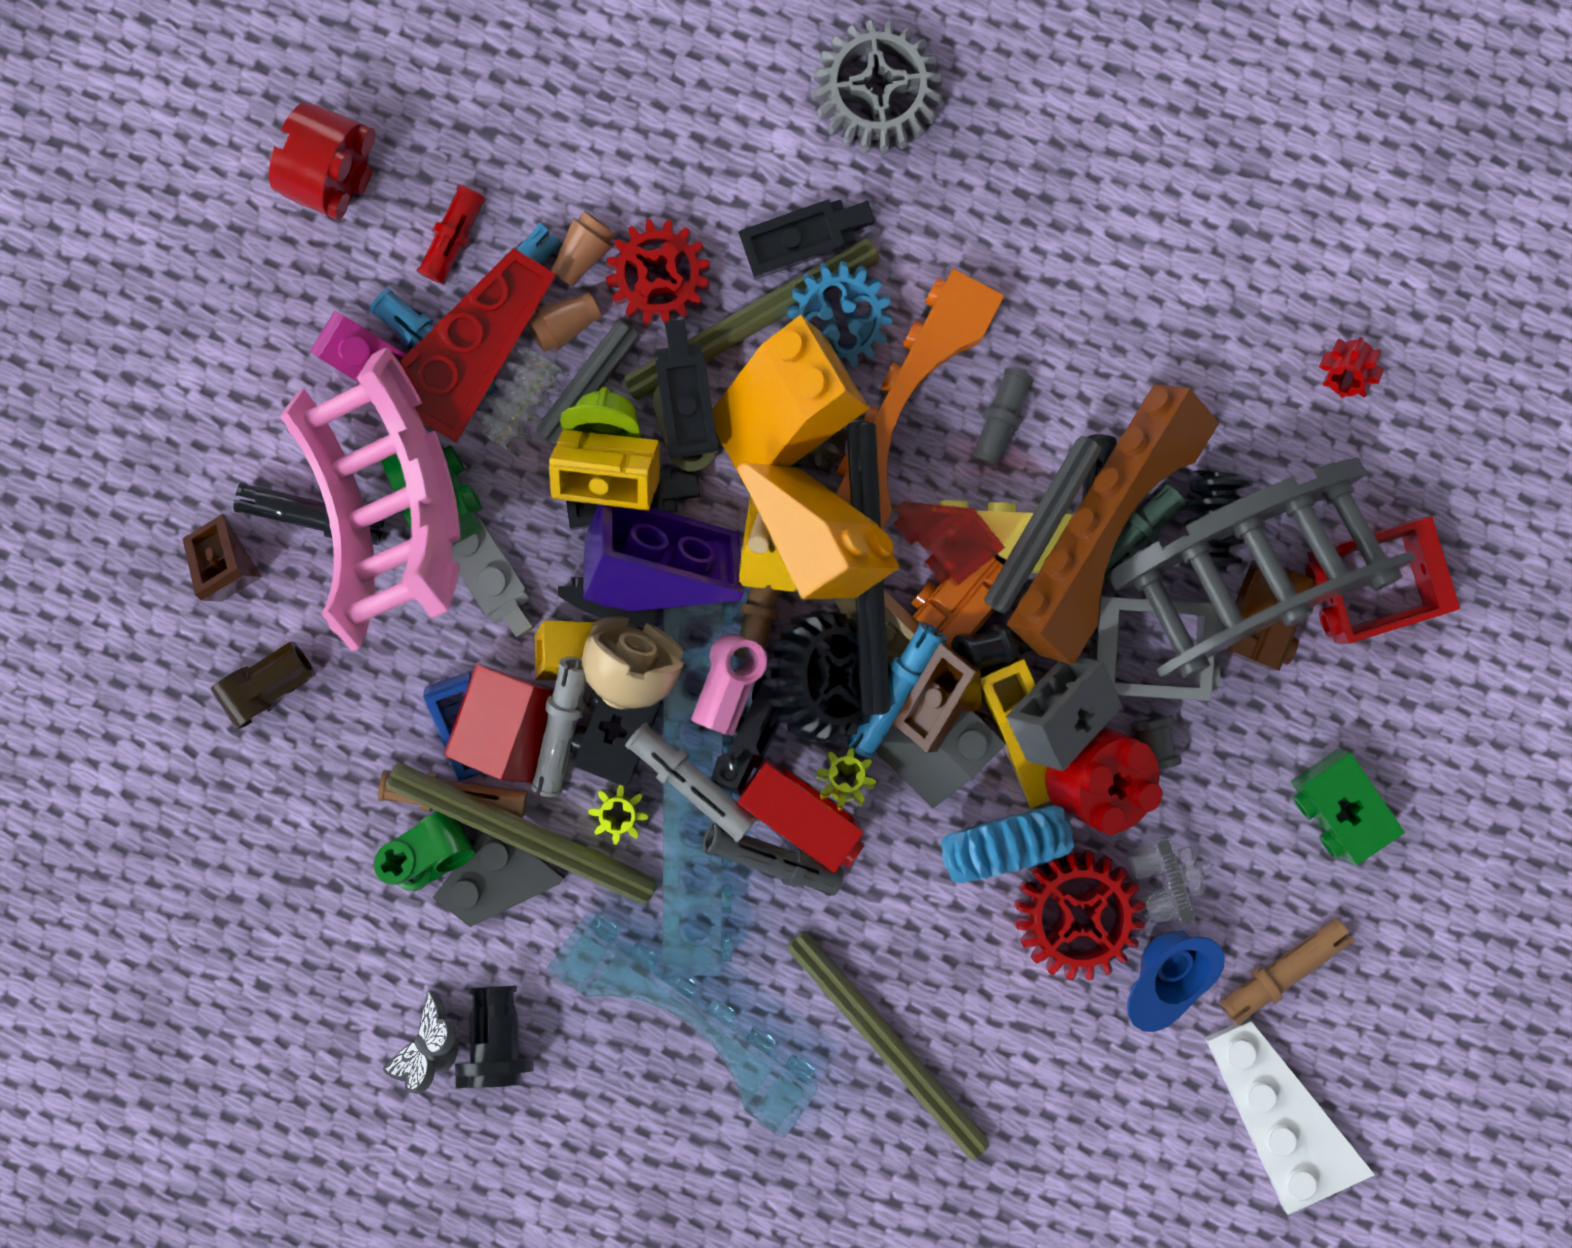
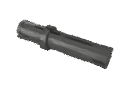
M716 823L709 826L703 839L702 850L704 853L780 877L783 884L791 887H796L800 884L824 892L826 895L834 896L839 891L843 882L844 872L842 867H839L833 873L817 860L808 857V854L799 848L794 847L791 850H787L744 835L737 843L733 837Z

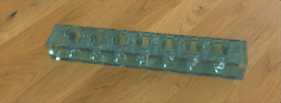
M733 601L664 608V632L670 635L682 647L684 653L681 662L684 663L678 679L670 693L664 697V740L677 751L682 748L689 754L687 760L694 766L705 767L711 775L717 757L728 753L729 746L733 745L732 740H724V734L712 730L711 739L705 743H694L687 737L686 724L692 718L700 696L692 694L687 689L686 677L691 670L697 668L704 669L709 673L711 668L709 657L711 647L715 640L724 635V625H733ZM696 620L707 622L713 631L712 640L705 648H695L686 639L687 627ZM732 654L731 660H730V664H731L732 670H733V654ZM669 782L663 784V976H721L723 962H732V932H723V913H732V884H723V865H732V861L704 853L702 850L704 838L697 839L688 834L685 822L692 815L700 814L707 817L711 824L715 822L700 811L696 805ZM723 789V791H725L730 797L733 798L732 792ZM693 863H702L710 869L712 879L704 886L692 885L685 876V869ZM697 911L705 913L710 918L712 927L702 934L691 932L685 924V918L688 914Z

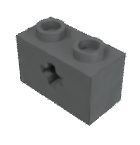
M1078 657L1074 665L1058 661L1011 710L1006 718L1027 761L1064 771L1122 708V705L1104 663Z

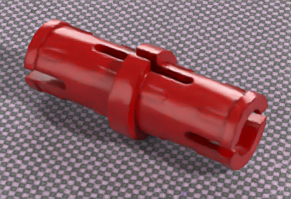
M462 185L457 186V191L442 222L435 223L432 229L435 236L420 267L416 270L417 273L441 285H445L461 248L467 249L471 241L467 236L482 205L486 202V198Z

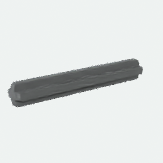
M1084 436L1076 439L986 594L984 602L996 611L1006 613L1010 610L1100 455L1102 447L1092 439Z

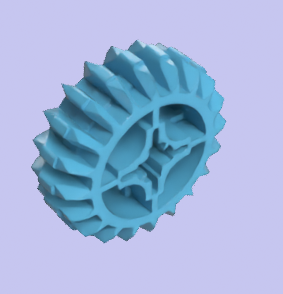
M1053 805L950 833L941 841L943 850L941 855L945 869L948 868L952 881L958 883L973 882L1035 866L1067 855L1074 848L1072 838L1074 833L1064 808Z

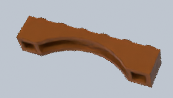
M1153 385L1009 619L1007 625L1039 655L1074 665L1098 625L1099 603L1105 571L1113 547L1126 521L1141 500L1160 481L1178 469L1196 463L1219 425L1216 418L1191 388Z

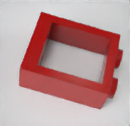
M1432 516L1413 519L1373 532L1379 544L1402 537L1406 552L1411 551L1416 560L1411 562L1410 566L1422 604L1351 626L1342 595L1322 602L1324 609L1319 611V619L1323 631L1328 637L1333 636L1335 643L1350 644L1460 610ZM1353 539L1333 544L1339 556L1359 551ZM1313 551L1307 552L1310 563L1305 565V573L1307 577L1315 580L1313 587L1329 581Z
M768 756L765 757L759 769L755 771L747 782L742 794L738 796V805L833 873L836 872L841 863L849 867L865 845L861 841L863 838L861 836L864 832L858 820L844 810H838L837 805L827 798L821 799L819 792Z

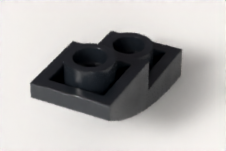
M571 577V586H558L559 597L585 612L601 618L627 617L630 618L628 624L646 626L645 623L658 626V609L627 611L615 607L602 606L596 602L583 599L584 577Z

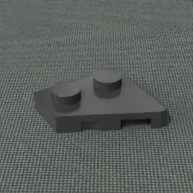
M483 832L472 846L475 852L474 857L465 865L453 870L432 898L471 927L559 885L565 876L545 860Z

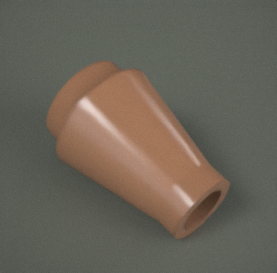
M584 211L578 220L573 218L556 261L550 270L563 281L574 286L578 279L613 247L610 242L616 233Z
M587 292L579 297L537 307L535 314L531 316L527 324L536 343L544 353L553 348L557 352L590 324L602 317L595 300Z

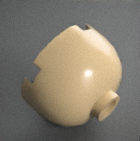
M622 616L604 617L594 622L582 656L586 681L604 702L611 707L617 709L649 707L659 702L672 690L684 663L681 662L684 653L682 647L670 635L656 626L645 623L646 626H644L643 630L629 627L630 618Z

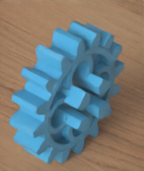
M840 261L838 271L831 273L826 263L820 265L821 277L815 279L807 272L803 275L807 286L805 291L793 288L791 292L792 297L799 305L787 307V317L796 319L802 315L809 321L812 317L819 316V318L825 320L823 327L818 330L826 336L840 361L841 358H848L850 364L856 367L858 366L857 354L863 352L868 357L873 358L875 353L871 343L874 340L881 343L887 341L886 334L880 329V326L892 324V317L889 313L881 311V309L886 308L891 302L888 294L875 295L882 286L877 277L867 283L865 282L867 274L865 267L860 265L854 274H850L846 261ZM834 285L841 289L838 297L842 310L846 313L845 319L849 332L855 335L854 340L850 344L844 345L838 342L841 335L837 322L833 318L831 303L828 297L823 296L824 290L829 286ZM858 302H869L871 304L870 310L866 314L859 315L858 312L854 311Z

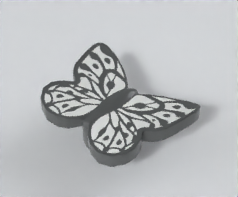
M429 990L426 992L419 1033L416 1035L415 1041L403 1048L383 1067V1071L390 1077L405 1081V1089L414 1094L423 1093L430 1087L435 1072L446 1073L454 1064L458 1053L455 1026L451 1021L446 1020L445 1008L437 993Z

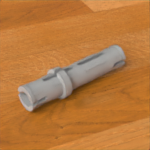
M563 657L560 659L555 689L552 696L547 698L546 711L548 712V719L536 773L531 786L532 790L537 793L540 791L541 784H543L542 791L540 792V796L557 797L562 793V785L576 724L579 717L582 718L584 716L585 703L583 695L587 681L583 664L581 669H579L582 659L578 657Z
M644 723L626 743V748L631 749L658 773L656 778L662 784L669 782L696 805L700 811L705 813L733 837L735 842L738 843L757 821L758 818L752 816L747 810L738 805L720 786L715 784L687 760L689 754L682 748L677 751L652 730L649 724Z

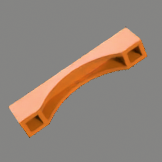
M952 269L946 281L937 277L924 302L932 307L925 323L923 324L915 320L902 346L910 350L902 367L895 363L891 365L880 389L888 392L882 406L878 409L871 405L863 421L872 422L876 426L882 530L892 513L888 492L887 459L892 432L902 408L913 391L934 369L953 356L979 344L1005 296L955 269ZM847 450L836 472L837 475L844 478L836 495L851 505Z

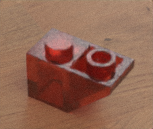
M903 501L893 510L898 516L893 525L910 546L917 541L930 556L924 561L925 565L941 584L949 580L953 586H958L1005 548L974 508Z

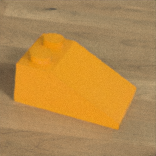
M800 315L761 344L712 411L716 434L740 475L737 468L743 463L790 467L866 412L869 407L826 336Z
M743 463L737 468L802 599L857 598L900 568L893 555L894 545L887 533L880 529L878 524L802 469Z

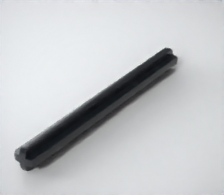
M867 421L848 424L847 427L851 506L878 524L881 529L876 426L874 423ZM883 579L855 598L861 711L866 715L886 714L890 710Z

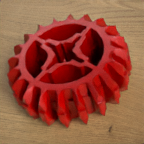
M1087 849L1082 853L1081 864H1078L1077 857L1072 850L1069 854L1064 855V866H1060L1056 858L1047 861L1048 866L1052 870L1047 875L1040 868L1034 866L1031 869V873L1040 882L1036 887L1024 881L1019 886L1023 892L1031 896L1030 901L1018 899L1014 902V907L1017 910L1028 913V916L1015 919L1014 925L1018 930H1031L1025 933L1019 941L1024 948L1036 946L1030 956L1032 960L1038 964L1048 958L1046 970L1052 975H1055L1064 964V976L1068 980L1075 979L1079 967H1081L1082 973L1087 980L1094 979V966L1099 965L1106 975L1111 974L1113 970L1108 960L1113 956L1122 964L1127 963L1128 957L1121 948L1124 944L1131 948L1139 947V941L1129 934L1130 930L1139 931L1145 928V923L1141 919L1132 917V914L1139 913L1145 909L1144 902L1137 899L1128 900L1139 891V886L1133 881L1122 884L1127 878L1128 871L1122 866L1111 871L1113 860L1107 855H1103L1095 866L1094 852ZM1079 877L1093 878L1101 881L1094 889L1090 887L1086 892L1079 895L1070 894L1060 886V884L1067 880ZM1113 894L1117 912L1114 927L1111 933L1108 934L1101 925L1100 917L1101 912L1108 905L1106 899ZM1050 895L1058 904L1060 912L1058 919L1052 925L1053 930L1045 936L1042 926V912L1044 904ZM1065 899L1075 907L1078 905L1082 909H1084L1085 904L1089 905L1085 910V914L1089 917L1088 921L1095 927L1094 931L1085 923L1081 925L1077 920L1075 925H1071L1075 918L1070 913L1071 909L1064 903ZM1079 936H1088L1099 944L1093 949L1082 952H1070L1058 948L1064 941L1069 944Z

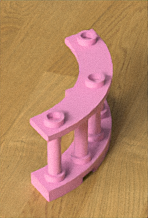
M388 346L371 355L357 376L359 385L319 405H316L307 391L302 389L295 394L280 415V418L286 424L290 434L298 442L313 470L330 520L334 551L333 578L328 600L321 615L328 622L331 630L343 640L352 652L360 649L372 617L412 600L419 602L431 618L447 612L455 593L460 564L455 561L452 562V543L460 540L458 508L448 465L436 432L433 431L427 434L415 408L423 404L418 393ZM369 402H373L389 435L345 455L328 422ZM397 453L406 480V487L364 506L354 473ZM410 507L412 538L374 555L370 525ZM407 563L401 578L402 583L375 594L376 576Z

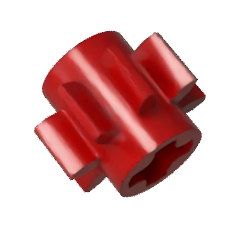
M1362 337L1358 340H1349L1347 342L1340 338L1337 339L1332 352H1325L1319 368L1329 371L1322 383L1323 386H1329L1343 399L1345 396L1350 397L1357 394L1363 398L1366 397L1371 384H1379L1383 375L1384 368L1376 365L1382 351L1380 349L1374 350Z

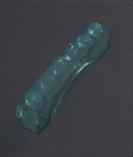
M585 914L546 969L585 997L615 996L638 999L664 1008L687 1021L709 1040L726 1062L738 1087L744 1111L782 1138H785L818 1092L817 1079L812 1077L815 1073L814 1068L795 1054H792L787 1059L773 1049L776 1045L774 1039L758 1027L753 1026L748 1031L735 1022L734 1019L737 1017V1014L724 1002L714 998L709 1003L695 993L698 986L683 973L675 970L670 975L658 967L656 963L659 958L647 947L640 943H635L633 947H630L616 937L620 930L612 922L600 915H596L594 919H591Z

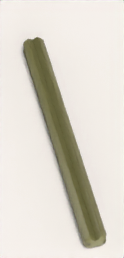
M865 238L823 263H826L830 272L834 273L838 271L840 261H846L849 273L854 274L860 265L868 269L877 264L880 256L873 242L869 238ZM821 264L807 271V273L811 274L815 279L821 277ZM804 274L688 339V345L700 343L701 353L704 354L706 362L787 315V307L799 305L792 297L791 292L793 288L805 291L807 286L804 281ZM833 285V286L827 287V288L824 290V293L830 291L831 289H833V288H835V287H837V286H834V285ZM658 357L624 377V383L634 399L639 400L655 391L658 387L659 381L655 361L658 360Z
M397 763L393 767L387 780L386 787L393 792L642 905L647 904L655 892L656 881L654 878L403 763Z
M806 931L797 934L788 944L790 954L967 1157L975 1160L985 1153L990 1145L987 1137L812 936Z

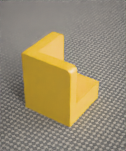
M544 620L534 634L535 680L556 681L559 661L563 657H578L582 659L584 646L594 622Z

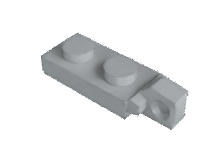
M476 513L484 530L453 545L452 562L455 561L460 564L459 576L485 615H488L494 624L504 619L514 635L522 637L534 629L532 620L522 607L531 601L526 592L527 587L478 513Z

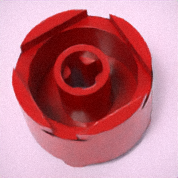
M304 101L292 110L281 128V131L289 134L284 148L281 149L276 146L273 148L269 164L270 187L273 191L278 192L287 199L340 220L345 215L354 192L363 195L373 174L372 168L366 166L369 152L375 141V130L320 105Z
M1106 726L1064 771L1050 767L1046 768L1045 786L1051 802L1056 806L1064 808L1065 813L1107 835H1115L1133 827L1147 812L1154 811L1161 803L1163 797L1162 788L1159 786V765L1150 747L1144 742Z

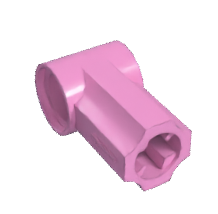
M730 633L719 637L711 647L709 656L711 668L691 720L709 729L733 736L753 682L758 680L766 670L767 657L766 652L758 643L738 634ZM743 647L746 654L745 661L738 669L732 670L730 664L731 656L734 651Z

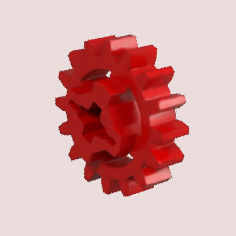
M651 219L646 220V232L641 234L633 226H630L628 232L631 240L628 243L618 239L614 241L615 248L620 253L619 257H607L606 259L608 267L616 271V274L606 277V283L608 287H620V290L612 296L615 304L620 305L628 301L629 304L625 312L627 317L632 319L639 312H642L643 322L645 326L649 327L653 323L655 316H661L664 325L665 322L671 321V315L677 313L684 321L687 320L686 306L690 303L700 308L703 304L702 299L696 293L697 289L709 290L710 287L709 280L700 276L701 273L710 270L709 260H697V257L704 251L703 244L700 241L689 245L690 230L685 227L676 235L670 220H666L662 230H656ZM663 243L660 249L648 251L643 249V247L650 244ZM684 255L690 264L689 283L678 274L677 269ZM644 264L657 269L666 264L665 269L672 282L659 277L653 283L650 282L651 276ZM628 265L632 266L638 273L639 280L634 285L635 289L633 292H631L627 283ZM671 295L675 298V300L665 304H651L655 297Z

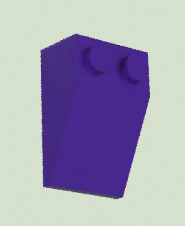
M598 504L584 538L583 599L596 602L602 606L615 607L627 611L739 601L745 593L744 586L739 582L741 566L740 533L652 507L649 510Z

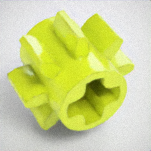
M850 748L847 755L837 758L830 751L827 756L830 769H817L816 772L817 779L827 781V786L820 792V798L825 799L831 795L838 800V810H842L845 802L853 799L857 805L863 806L865 799L861 792L862 788L870 790L874 789L876 785V780L865 777V772L871 767V759L860 762L854 758V748ZM839 770H842L845 775H849L852 772L856 775L852 788L846 782L840 785L836 783Z
M622 785L618 786L617 794L613 796L602 788L598 795L604 804L601 807L595 806L588 810V814L599 816L600 825L594 833L598 835L605 830L612 833L614 845L619 843L622 833L627 831L632 837L637 839L640 836V831L634 823L636 820L643 821L650 817V813L647 811H639L637 805L644 796L643 792L637 793L632 798L625 794L626 787ZM617 802L623 803L624 811L631 812V817L626 818L621 826L615 824L614 816L607 815V810H611Z

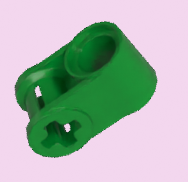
M435 812L425 817L412 829L391 842L384 844L375 856L374 870L377 877L389 885H398L407 891H418L444 874L465 865L474 857L475 852L460 821L440 812Z

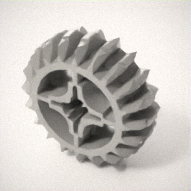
M872 19L867 21L866 32L861 35L857 27L851 25L847 31L849 42L835 35L831 42L834 52L822 51L820 54V62L825 68L815 69L813 74V80L821 85L813 89V100L824 103L817 110L819 119L826 120L835 116L828 125V133L835 135L845 128L843 145L849 147L853 144L856 136L862 138L861 152L864 154L869 152L871 140L879 141V151L884 155L888 153L890 138L894 139L899 149L902 150L907 147L908 141L905 131L913 138L920 139L924 132L921 123H933L936 114L930 107L939 106L942 95L934 90L941 86L943 81L942 75L931 72L937 66V57L935 55L922 57L927 48L925 39L919 40L913 45L910 44L912 36L910 27L905 28L900 36L894 35V23L891 20L886 22L884 32H876V24ZM883 53L902 61L912 74L907 75L906 70L890 68L885 63ZM866 54V70L861 74L850 76L847 82H838L844 68L857 57ZM874 68H876L877 79L882 80V86L887 83L882 95L881 106H879L878 95L872 93L873 88L868 90L873 79ZM917 91V97L912 106L899 117L888 120L889 103L894 99L905 97L906 92ZM848 99L849 103L865 105L871 112L872 121L855 115L842 100Z

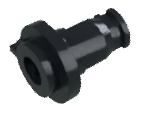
M517 986L468 988L469 994H472V1010L469 1016L470 1061L455 1063V1088H490L521 1085L522 1073L534 1071L533 1058H519L518 1014L514 1006V992H517Z

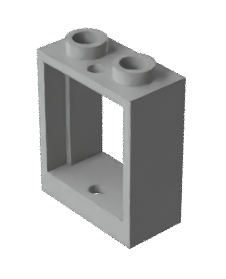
M1100 596L1098 625L1091 635L1090 659L1104 663L1117 695L1212 700V691H1217L1220 684V665L1218 662H1214V655L1208 658L1211 666L1194 675L1193 687L1115 682L1120 610L1154 612L1148 599ZM1172 601L1178 614L1198 615L1196 645L1223 631L1224 625L1212 603Z

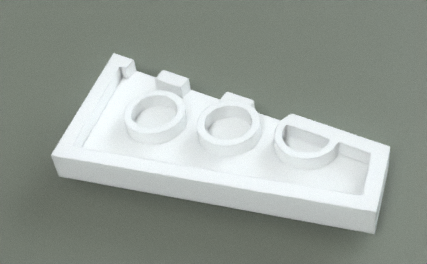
M1249 1018L1239 1026L1234 1024L1205 1038L1287 1215L1375 1175Z

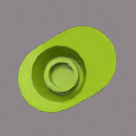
M602 387L600 391L585 394L578 400L575 407L568 408L561 413L560 423L564 430L642 438L633 403L624 396L610 392L608 387Z

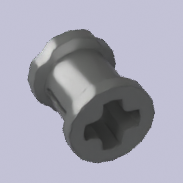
M1172 715L1130 723L1131 731L1137 733L1138 740L1146 743L1153 751L1159 765V770L1182 764L1181 756L1175 753L1170 728L1174 723Z

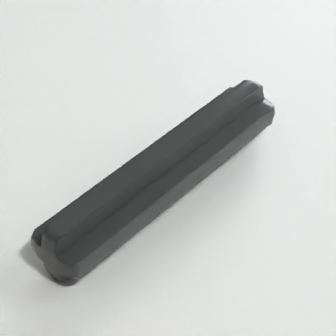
M621 320L613 325L537 426L536 431L540 436L557 446V441L563 430L560 423L561 413L568 408L575 407L578 400L585 394L601 390L639 340L640 335L635 329Z

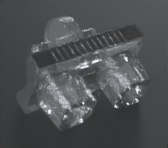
M1161 832L1147 836L1149 843L1126 853L1131 872L1136 880L1159 873L1163 889L1140 896L1141 901L1145 904L1144 913L1147 920L1151 923L1175 919L1181 925L1196 921L1184 882L1188 883L1192 896L1204 894L1205 889L1201 877L1213 872L1210 860L1195 861L1191 846H1187L1177 850L1182 864L1179 866L1170 837H1162Z

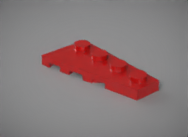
M512 248L399 361L423 403L415 407L423 424L457 443L556 276L555 273L515 248Z

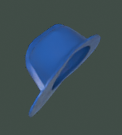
M1182 930L1164 933L1154 938L1145 947L1141 955L1140 977L1131 988L1127 1000V1015L1132 1025L1143 1032H1156L1169 1027L1179 1019L1219 979L1225 962V955L1221 946L1211 938L1190 937Z

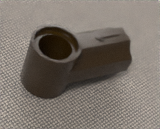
M293 641L288 642L250 668L246 666L229 674L214 684L210 690L238 730L251 724V718L265 710L271 711L275 707L273 703L308 682L316 674L303 651Z

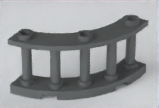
M1358 457L1319 467L1314 470L1316 479L1298 485L1293 476L1245 496L1185 526L1189 536L1184 535L1165 547H1162L1158 541L1107 573L1115 590L1136 586L1138 592L1144 591L1173 646L1177 657L1156 669L1160 678L1179 672L1184 679L1196 675L1211 666L1208 658L1275 623L1283 621L1285 627L1293 625L1312 615L1311 607L1368 585H1373L1375 590H1379L1403 577L1400 569L1416 560L1413 553L1410 551L1387 558L1351 495L1355 491L1352 484L1367 475ZM1325 500L1327 505H1334L1366 562V566L1351 572L1347 571L1312 508L1316 502ZM1286 512L1288 517L1294 516L1329 580L1299 594L1295 591L1262 530L1265 526V520ZM1233 534H1236L1238 539L1244 538L1278 601V604L1245 620L1209 555L1213 551L1211 545ZM1183 560L1185 564H1192L1226 630L1196 646L1162 584V581L1165 579L1163 572Z

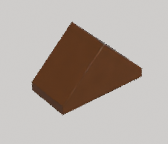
M224 514L182 538L194 592L201 601L222 602L262 577Z

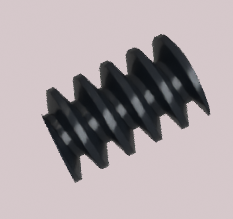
M1207 470L1193 471L1205 477V479L1191 482L1189 486L1190 491L1202 496V498L1187 502V509L1198 514L1199 517L1186 520L1184 527L1243 498V496L1238 494V489L1253 486V481L1233 473ZM1233 534L1211 545L1213 551L1209 555L1220 573H1230L1227 571V566L1242 563L1243 558L1230 552V547L1245 544L1244 538L1238 539L1236 534ZM1184 560L1179 563L1181 567L1194 569L1191 563L1185 564Z

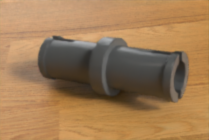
M1005 368L1004 376L991 407H986L982 417L986 422L976 448L971 455L973 461L993 469H999L1000 461L1012 431L1019 429L1022 420L1018 416L1029 387L1033 383V378L1030 375L1010 368Z

